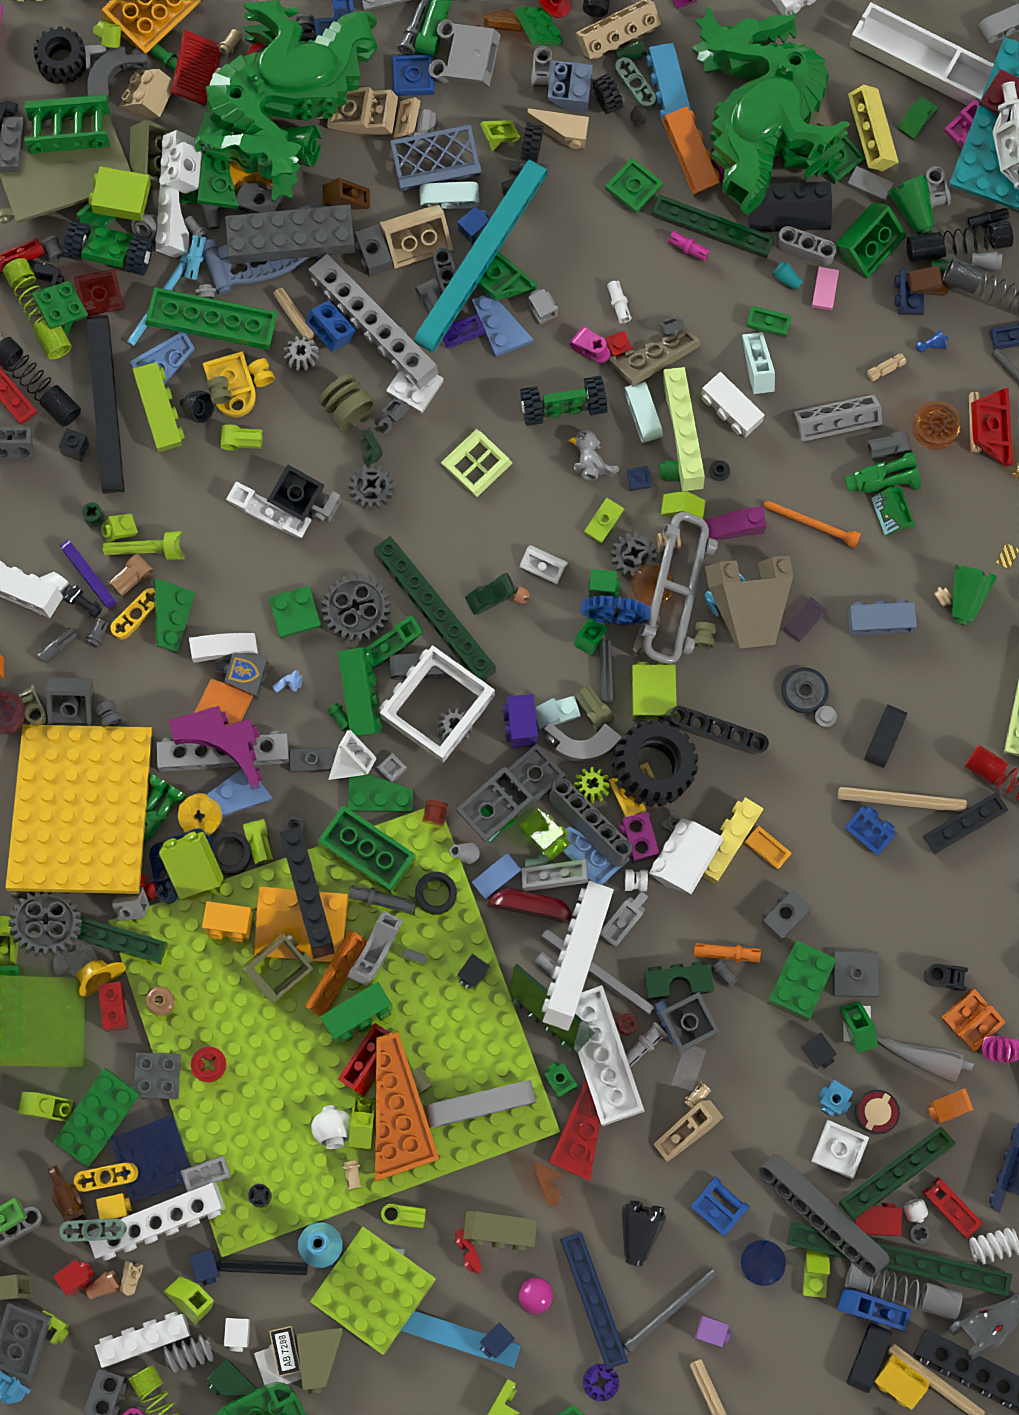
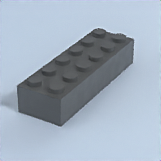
M350 205L225 216L228 254L231 264L325 256L326 254L355 253Z

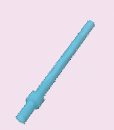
M187 254L181 256L179 265L163 289H173L187 267ZM148 311L127 341L133 347L148 326L146 325Z

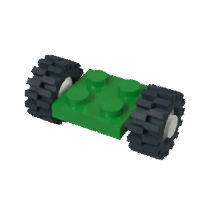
M72 221L68 225L66 238H64L63 254L65 258L83 261V259L120 268L123 267L126 260V272L144 276L151 260L152 239L94 226L92 231H90L89 224Z
M602 376L584 378L585 386L583 389L543 395V400H540L537 386L520 389L525 425L543 424V417L557 418L561 414L566 413L570 415L579 414L585 410L586 402L590 416L607 413V398Z

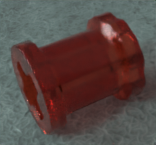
M630 1013L623 1014L617 1022L619 1032L627 1036L634 1033L638 1026L637 1018ZM627 1019L631 1020L630 1024L633 1025L628 1030L624 1028L625 1025L622 1023L626 1022Z

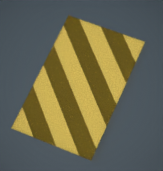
M1006 543L996 563L1010 569L1019 549Z

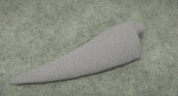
M877 1036V1041L898 1056L944 1079L956 1082L961 1069L970 1072L973 1069L974 1063L965 1061L962 1054L941 1048L909 1045Z

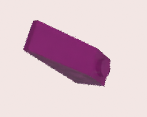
M763 506L740 509L704 519L709 528L708 537L715 540L764 534L767 527Z

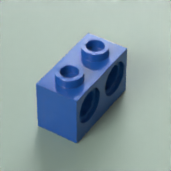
M329 300L311 309L305 321L331 352L349 343L355 332L352 324L343 317Z

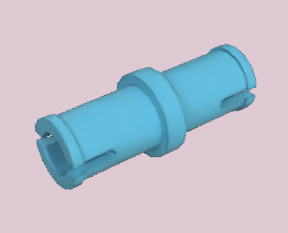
M193 235L190 253H187L188 263L184 276L190 278L191 271L193 270L192 279H197L200 262L204 258L202 253L206 238L200 236L199 244H197L198 235Z

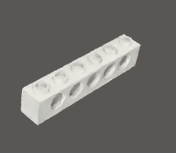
M210 1183L122 1218L121 1220L127 1226V1231L116 1246L111 1243V1240L89 1242L95 1259L102 1258L103 1261L116 1257L115 1253L124 1250V1253L136 1249V1244L143 1241L145 1245L158 1240L157 1236L163 1233L169 1236L179 1232L178 1228L187 1225V1228L200 1223L199 1219L206 1216L208 1219L220 1216V1211L226 1209L217 1183ZM197 1200H201L204 1204L203 1210L199 1213L194 1209V1204ZM177 1208H180L183 1212V1216L179 1221H176L173 1217V1213ZM157 1216L162 1221L159 1229H155L152 1225L153 1219ZM116 1222L114 1227H105L104 1225L103 1237H106L105 1232L117 1233L121 1231V1227L117 1226ZM134 1225H138L141 1229L140 1235L136 1238L131 1232ZM99 1228L89 1231V1236L95 1237L99 1233Z

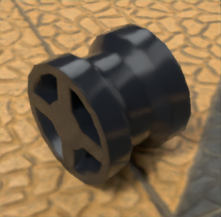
M256 1184L249 1190L248 1199L255 1207L261 1208L271 1202L272 1193L267 1186Z

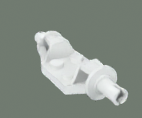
M1007 82L1001 85L1005 103L998 106L1000 114L992 132L1000 171L1014 184L1015 189H1019V174L1017 173L1019 171V99H1017L1015 82ZM1011 111L1010 121L1007 122L1009 112Z

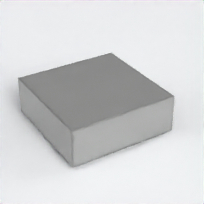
M391 753L377 766V770L393 783L407 770V767Z

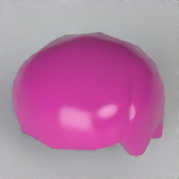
M532 1277L525 1281L518 1295V1301L522 1309L529 1314L535 1315L545 1312L550 1307L553 1299V1291L550 1284L543 1278Z

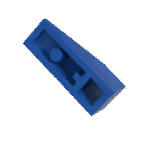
M848 1289L842 1290L837 1309L839 1312L902 1331L907 1330L912 1310Z

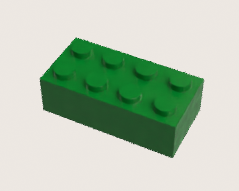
M344 805L318 840L320 847L389 894L393 893L416 860L415 853Z

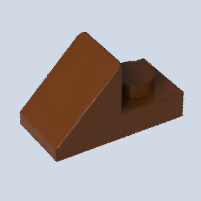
M939 266L908 273L911 293L945 296L949 293L947 283L943 282L944 274L940 273Z

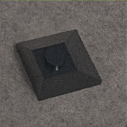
M288 464L267 502L304 522L325 485Z

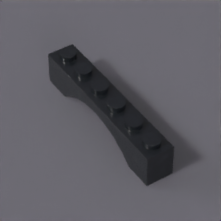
M298 827L280 832L313 959L335 954L302 829Z

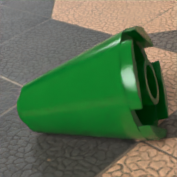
M315 125L280 128L288 132L287 141L301 146L300 151L296 155L298 163L307 167L316 165L321 152V145H318V138L322 139L320 128Z
M926 175L903 182L899 189L895 186L888 190L889 197L916 234L920 233L922 235L933 231L931 227L935 226Z
M964 565L955 566L952 618H955V623L967 626L968 622L972 623L996 582V575L989 573V576L984 575L983 570Z

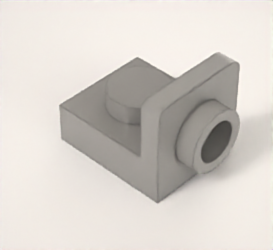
M332 492L330 497L326 496L322 508L313 505L310 511L312 517L320 522L324 520L329 523L341 503V496Z

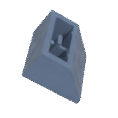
M552 60L548 100L566 111L587 113L593 65Z

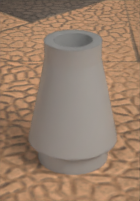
M998 251L973 253L972 263L974 266L993 272L995 270L1000 271L1003 254H998Z
M468 842L452 845L450 855L466 864H471L479 858L480 851L474 843Z

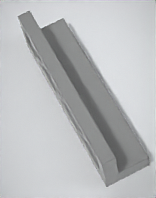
M875 395L794 412V418L799 426V438L802 442L883 424L882 408Z

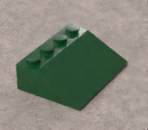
M516 963L513 968L509 994L514 997L511 1001L520 1009L523 1007L528 1009L530 1012L527 1015L536 1023L542 1022L545 1015L541 1011L545 999L550 1000L551 996L547 995L548 990ZM576 1014L568 1031L543 1022L546 1025L543 1029L552 1037L555 1035L559 1036L562 1039L560 1044L569 1052L574 1049L578 1053L595 1034Z

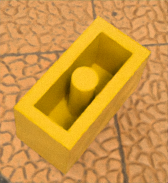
M894 1354L890 1356L879 1370L874 1381L881 1391L890 1393L900 1405L911 1410L927 1392L930 1384L927 1378Z

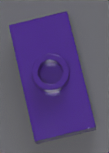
M478 313L452 323L443 337L447 349L486 334Z

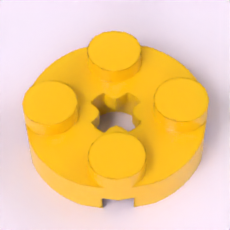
M203 793L189 796L180 804L178 811V820L184 833L196 832L197 834L204 831L207 837L215 832L222 821V810L219 803ZM197 810H200L201 814H205L202 821L195 816Z

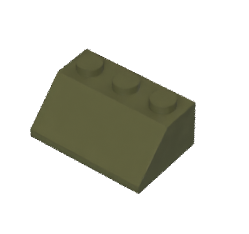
M144 120L130 127L129 168L131 172L149 175L151 183L149 190H160L159 180L161 175L163 135L173 132V130L149 120Z

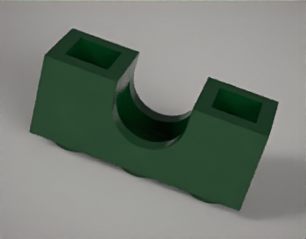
M704 961L693 962L692 966L683 967V964L670 965V969L661 970V966L648 968V971L644 972L647 1001L669 998V985L674 980L685 981L689 986L690 996L698 992L700 994H710L714 991L711 964L705 965Z

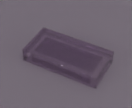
M810 597L784 626L783 630L800 642L824 616L827 609Z

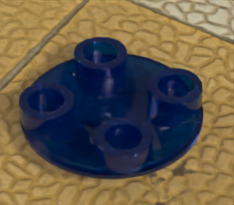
M758 1240L745 1248L741 1257V1268L745 1277L750 1282L760 1286H768L774 1284L783 1276L786 1268V1259L783 1251L777 1244L768 1240Z

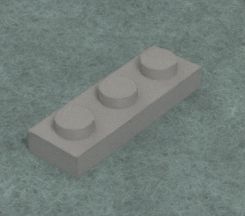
M586 859L522 868V888L524 891L589 883Z

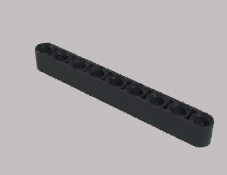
M108 315L87 317L102 493L124 492Z

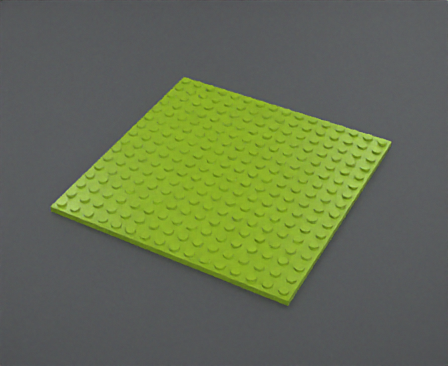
M440 803L375 826L416 854V860L392 894H389L322 847L317 846L308 849L319 892L348 894L349 897L351 886L354 885L370 890L374 888L376 891L416 901L415 888L417 883L425 874L430 872L447 874L456 885L457 899L455 904L448 912L441 915H431L424 912L419 907L417 901L411 915L372 904V906H369L365 902L349 899L345 938L349 931L352 930L368 941L376 921L383 911L403 920L383 965L373 982H370L368 985L369 987L378 981L392 1003L393 1010L390 1012L391 1016L383 1021L377 1019L371 1025L373 1026L376 1023L390 1033L398 1031L410 1070L413 1071L421 1066L432 1082L433 1086L419 1095L426 1119L427 1115L424 1107L426 1105L531 1080L536 1099L534 1104L430 1128L439 1160L375 1181L376 1111L371 1149L348 1147L349 1140L344 1142V1146L341 1148L327 1149L326 1145H320L314 1139L311 1125L315 1116L323 1112V1107L334 1105L336 1109L345 1111L351 1118L354 1097L363 1098L362 1095L343 1084L338 1078L370 1029L363 1033L360 1031L352 1035L353 1039L343 1045L341 1043L335 1044L321 1017L305 1007L329 967L330 963L312 961L309 963L313 970L273 1004L242 969V966L254 957L259 887L295 890L286 858L224 879L219 887L182 899L176 896L148 907L144 918L119 921L117 917L109 920L111 926L168 943L161 965L120 952L119 954L122 963L126 965L125 972L152 1052L181 1054L178 1099H169L191 1167L224 1155L231 1178L217 1182L226 1209L220 1211V1216L209 1219L222 1258L560 1133L461 860L450 855V848L454 845V841ZM432 881L425 886L423 897L428 904L440 906L447 901L449 890L443 882ZM206 901L250 907L254 914L250 941L244 940V943L232 942L231 938L222 937V940L209 938V935L202 928ZM411 949L426 955L427 962L425 967L405 960L403 957L405 950ZM471 954H474L490 965V970L476 990L463 988L458 984L459 979H457V974ZM265 957L254 968L274 990L301 967L302 963L299 960ZM348 977L329 1011L368 987ZM159 986L168 988L176 999L173 1012L164 1017L152 1014L145 1002L149 991ZM203 1047H215L226 1058V1070L222 1077L214 1082L200 1081L191 1070L193 1055ZM216 1057L211 1061L202 1058L205 1067L201 1072L208 1068L215 1072L213 1063ZM376 1079L364 1097L376 1099ZM357 1160V1164H360L358 1171L361 1187L347 1189L345 1169H342V1167H344V1162ZM263 1184L270 1189L272 1199L267 1206L259 1208L250 1203L248 1193L252 1186Z

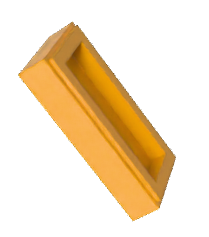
M759 825L744 842L777 871L792 854Z

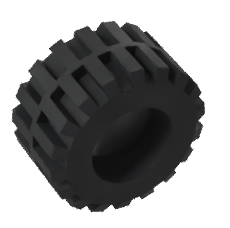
M58 26L57 29L51 27L49 32L43 31L42 37H37V43H34L33 46L34 58L43 77L46 76L48 81L54 80L55 84L63 81V84H68V80L75 81V77L78 76L80 78L83 75L82 71L86 70L85 46L82 38L78 36L77 32H71V28L66 27L64 30L62 26ZM67 50L71 52L64 60L55 61L50 59L56 51Z

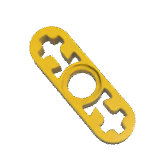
M149 588L144 590L112 622L111 632L115 638L119 640L128 638L156 610L153 602L147 603V596H154L155 589ZM140 602H142L143 605L146 604V608L148 609L147 611H145L144 607L139 604ZM133 609H140L142 611V616L139 619H132L130 617ZM125 617H127L128 621L133 624L132 626H130V624L126 622V620L124 619ZM118 625L121 627L125 625L126 631L124 633L121 631L117 633L116 627Z
M120 1163L85 1170L75 1175L74 1184L77 1190L85 1192L132 1183L137 1179L138 1169L133 1163ZM105 1170L111 1175V1179L107 1184L101 1180V1174ZM126 1170L131 1172L127 1176L117 1177V1172H124ZM94 1177L95 1182H89L86 1185L81 1183V1180Z

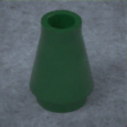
M635 39L616 49L618 59L623 57L642 59V56L647 55L643 39Z

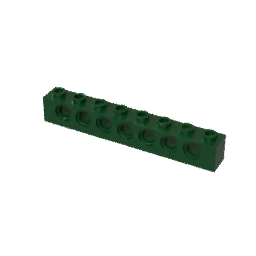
M389 536L374 547V556L464 668L483 682L496 673L495 664L394 539Z

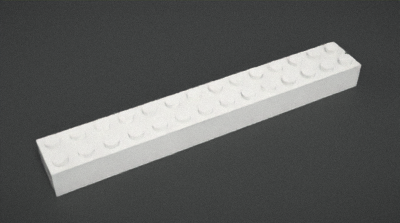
M871 2L855 28L849 46L965 105H969L974 99L980 103L994 66L993 63Z

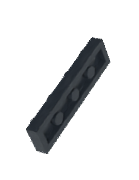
M998 792L928 832L923 838L935 855L1006 813L1008 808Z

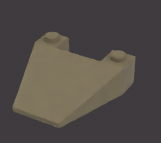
M790 555L771 557L758 562L760 580L741 581L737 560L718 562L705 567L709 590L737 649L776 644L793 579Z

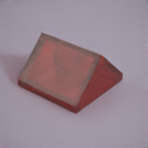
M115 269L74 277L77 294L88 314L87 316L124 309Z

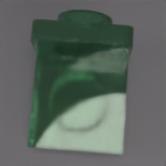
M367 428L362 431L363 439L361 440L364 448L368 451L362 455V461L365 465L377 462L383 455L380 444L371 429Z

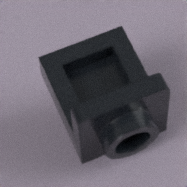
M35 263L33 272L36 279L52 282L51 286L64 283V276H62L60 268L48 263H42V265Z

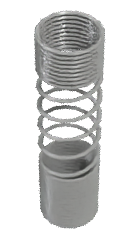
M851 1262L845 1287L865 1294L870 1284L869 1295H871L880 1272L875 1278L869 1277ZM884 1269L881 1270L883 1271V1282L880 1299L883 1297L889 1279L894 1275V1289L891 1302L894 1301L898 1287L905 1278L904 1306L912 1285L917 1281L914 1309H916L921 1296L920 1311L953 1321L957 1319L962 1304V1293L931 1283H925L919 1292L918 1280L915 1279L908 1288L906 1276H903L896 1286L895 1272L891 1273L885 1282Z

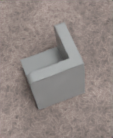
M85 46L88 77L95 62L107 53L105 46Z

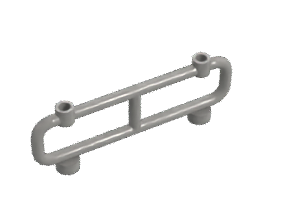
M687 512L677 513L673 517L671 524H666L663 529L662 535L667 537L651 605L650 618L647 624L643 623L639 630V635L644 637L643 649L646 655L664 664H673L679 660L682 653L690 655L694 649L695 640L687 637L686 632L704 554L712 556L718 546L717 540L708 537L709 528L707 523L702 518ZM682 520L699 526L701 530L688 587L667 580L675 540L680 533L678 527ZM664 588L686 596L674 650L670 656L654 651L651 646L652 639L657 631L655 626Z

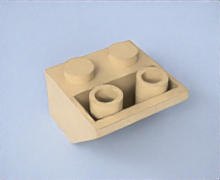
M160 69L137 71L130 77V84L122 94V101L119 107L148 119L158 118L161 116L171 95L173 80Z

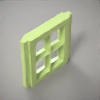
M476 429L441 464L477 498L512 465V462L482 432ZM480 442L488 450L476 460L469 452ZM492 453L499 461L487 471L480 462ZM466 455L473 464L462 474L455 465ZM477 466L485 474L473 484L466 476Z

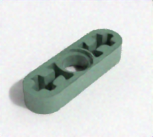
M626 57L618 59L615 65L617 77L639 108L642 110L652 109L656 101L654 91L632 60ZM621 65L624 67L628 66V73L624 69L621 70ZM638 80L641 86L633 88L630 86V82ZM643 95L647 99L650 98L649 103L647 101L643 102Z
M121 1219L66 1221L61 1225L59 1234L67 1242L117 1240L124 1237L127 1226ZM105 1222V1227H114L116 1222V1225L121 1227V1231H118L116 1236L114 1232H105L106 1237H103V1223ZM93 1223L99 1227V1233L95 1237L89 1236L87 1232L88 1226ZM70 1225H72L73 1229H82V1233H74L72 1238H70V1235L66 1234V1229H69Z

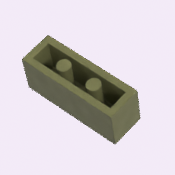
M467 1211L463 1239L471 1240L473 1245L484 1246L485 1242H490L492 1247L505 1249V1245H513L512 1250L526 1251V1247L535 1246L537 1220Z

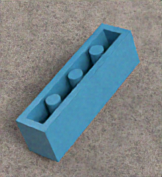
M674 43L649 47L646 63L647 67L652 69V74H650L652 86H656V102L662 108L660 110V118L662 119L665 115L688 106L690 111Z

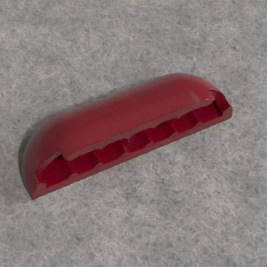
M512 888L496 891L487 903L488 907L570 924L573 918L569 906L558 898Z

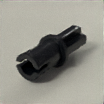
M1007 208L991 212L986 210L985 213L967 217V222L971 229H975L978 225L981 227L987 226V224L1007 220L1010 216Z

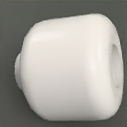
M922 1199L910 1200L903 1206L906 1218L910 1222L921 1223L928 1215L926 1204Z

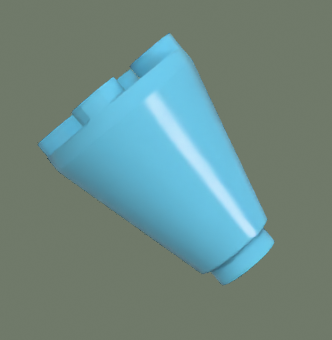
M316 1222L307 1226L301 1232L298 1239V1251L301 1258L308 1265L315 1268H325L332 1265L339 1258L343 1250V1241L340 1233L334 1226L323 1222ZM315 1239L322 1240L321 1247L316 1248L313 1242Z

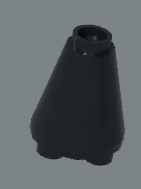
M630 1200V1203L623 1205L624 1256L626 1257L625 1262L627 1264L643 1266L644 1261L647 1260L666 1220L664 1207L652 1205L649 1208L643 1206L642 1202Z

